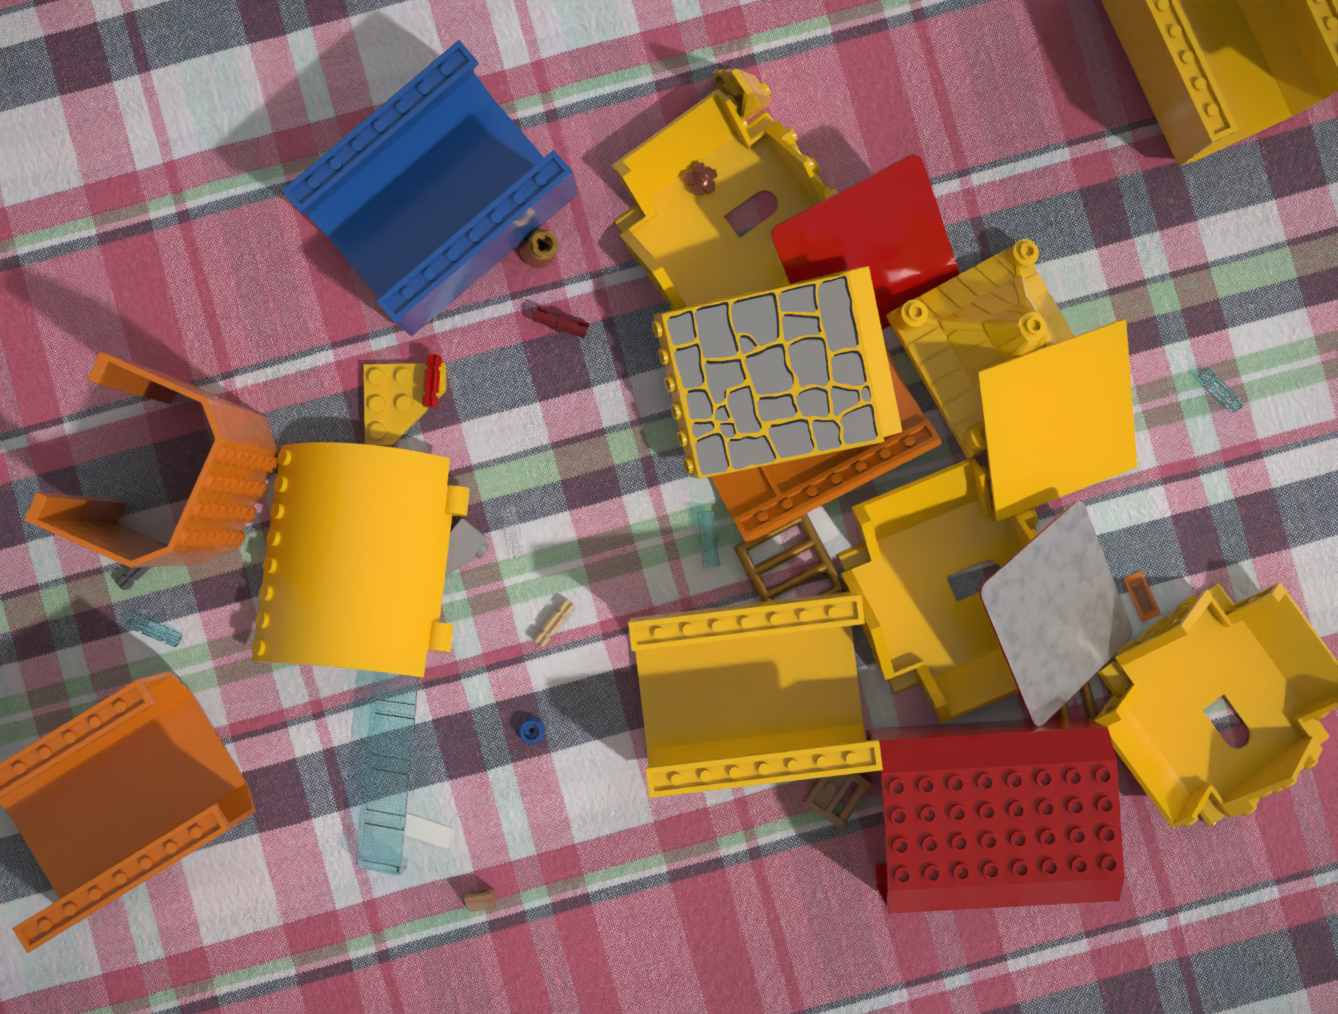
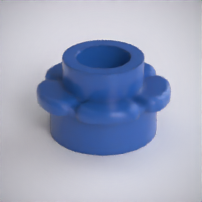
M528 717L525 719V722L520 723L518 732L521 734L522 741L527 744L540 742L544 737L543 732H545L543 722L538 721L535 717ZM533 728L535 730L534 733H530L529 729Z

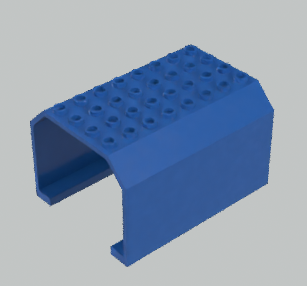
M460 40L456 41L281 190L302 215L306 213L378 295L379 299L376 302L394 323L410 336L417 333L578 195L573 171L555 150H552L547 156L543 157L476 76L474 69L479 63Z

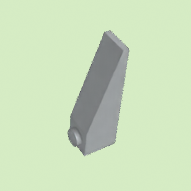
M462 518L450 532L445 578L471 562L475 557L480 559L490 547L486 544L490 538L465 518Z

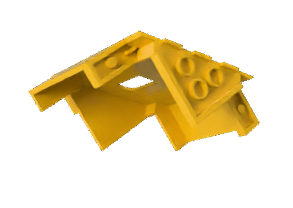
M719 89L713 91L611 165L635 204L613 221L622 232L620 237L626 243V248L646 272L647 277L658 292L662 294L672 310L743 292L763 291L789 285L771 240L772 229L779 223L838 193L835 188L831 190L822 182L818 174L821 169L815 159L809 158L800 152L796 144L798 137L790 126L786 128L779 121L774 122L766 110L747 123L742 115H738L736 109L739 106L731 94L726 96ZM697 162H703L705 170L707 167L716 169L718 176L713 180L716 184L714 186L715 191H712L711 194L704 190L702 195L698 194L695 196L690 192L692 186H688L684 179L686 172H692V167ZM761 191L772 193L778 203L776 211L739 238L725 216L756 193Z
M974 457L852 506L862 543L837 553L844 569L841 575L844 579L843 583L846 591L861 594L865 624L860 625L865 636H867L872 654L879 671L883 673L885 681H890L895 695L921 685L941 724L1019 692L986 614L979 592L956 601L947 576L987 560L994 561L999 567H1002L1038 535L1036 523L1039 522L1035 509L1032 508L997 522L995 520L992 490L986 482L990 480L988 471L984 465L979 466Z
M1219 582L1210 589L1204 590L1199 597L1193 594L1168 615V620L1165 616L1148 627L1147 631L1138 637L1136 641L1132 639L1117 652L1116 659L1097 672L1113 695L1094 721L1108 727L1113 748L1172 829L1181 825L1188 827L1198 820V814L1201 815L1209 827L1225 816L1233 818L1241 814L1243 816L1251 814L1257 809L1256 805L1260 798L1268 796L1272 791L1277 793L1291 787L1297 782V776L1302 769L1307 770L1315 766L1323 750L1320 744L1330 736L1319 719L1325 717L1329 711L1338 708V661L1281 582L1235 604ZM1222 695L1225 696L1249 731L1248 742L1243 747H1230L1203 711Z

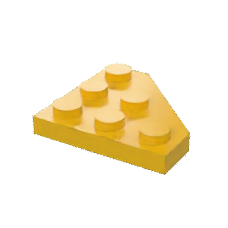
M425 363L364 364L366 445L394 446L404 433L428 411L429 408L422 405V397L425 395L423 391L425 369H427ZM441 363V367L438 369L441 371L439 393H436L438 398L447 391L446 363Z

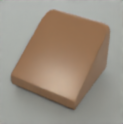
M494 888L468 891L464 897L468 910L474 912L496 908Z

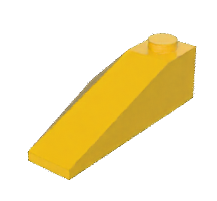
M736 68L717 69L713 72V82L726 96L728 94L733 96L739 106L736 109L738 115H742L746 121L769 106L771 91L764 81L759 82L755 75Z

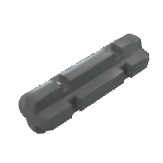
M128 567L125 570L126 573H122L115 580V583L122 590H128L134 584V580H138L151 567Z

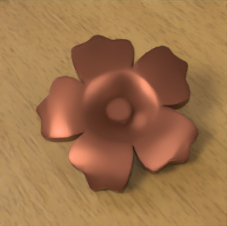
M697 162L692 167V172H686L684 179L688 186H692L690 192L695 196L698 194L702 195L704 190L711 194L712 191H715L714 186L716 183L713 180L718 174L716 169L707 167L705 170L704 163Z

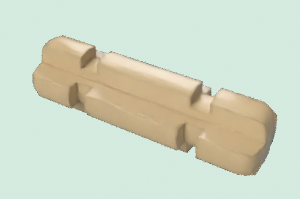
M563 599L557 606L558 609L554 610L542 625L543 629L541 631L538 630L533 637V640L541 647L546 646L550 640L549 637L553 636L567 619L566 615H570L574 610V604L568 599Z

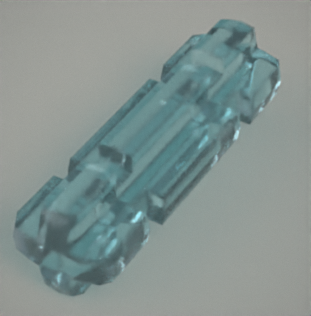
M1210 368L1202 370L1197 379L1203 385H1208L1207 389L1222 403H1226V407L1231 412H1238L1244 406V401L1238 395L1234 396L1235 392L1223 380L1216 378V374Z
M133 615L128 624L130 629L137 632L142 631L141 634L160 642L165 641V644L172 647H177L182 640L181 633L175 630L169 631L168 627L151 620L146 621V618L139 615Z

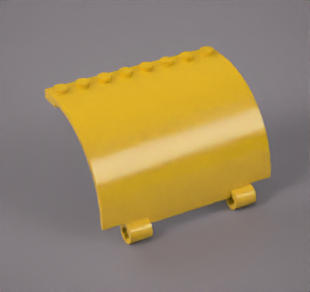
M309 442L281 445L277 458L279 463L277 477L274 481V501L270 509V530L266 538L267 552L263 562V581L259 590V610L255 618V639L251 647L252 662L327 666L424 677L427 651L451 653L454 625L440 623L452 516L467 517L470 489L461 486H447L450 458L399 448L354 443Z

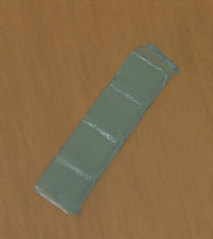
M373 671L355 865H358V868L401 876L408 866V859H402L419 677Z

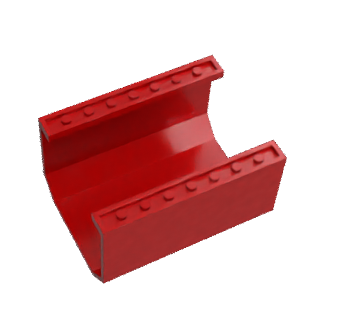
M1085 716L1049 718L1042 726H1035L1030 719L866 728L867 741L879 740L883 770L880 771L887 863L875 864L876 890L887 914L1120 900L1124 882L1118 770L1117 759L1108 727Z

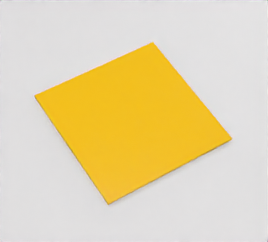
M1125 318L977 372L995 520L997 522L1137 468Z

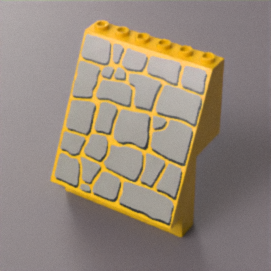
M869 266L845 270L768 290L743 292L653 314L652 329L655 337L659 339L661 347L658 350L661 364L665 365L667 374L664 378L667 391L671 392L673 400L671 413L678 422L679 431H677V439L680 446L684 449L685 458H683V465L690 477L701 479L884 442V437L902 432Z

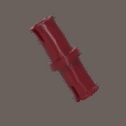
M538 305L533 322L555 328V332L561 333V331H564L582 339H585L590 324L589 322L569 317L566 312L558 313L543 308Z

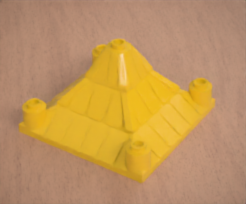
M1029 239L1017 241L1009 248L920 297L907 301L901 307L886 315L967 459L987 449L977 372L1074 337L1053 297L1049 294L1046 285L1036 271L1033 263L1038 259L1039 250L1037 245Z

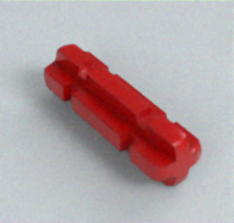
M427 354L425 365L427 369H425L423 386L425 395L422 397V405L427 408H436L438 406L436 393H439L441 371L438 369L441 367L442 358L437 354Z

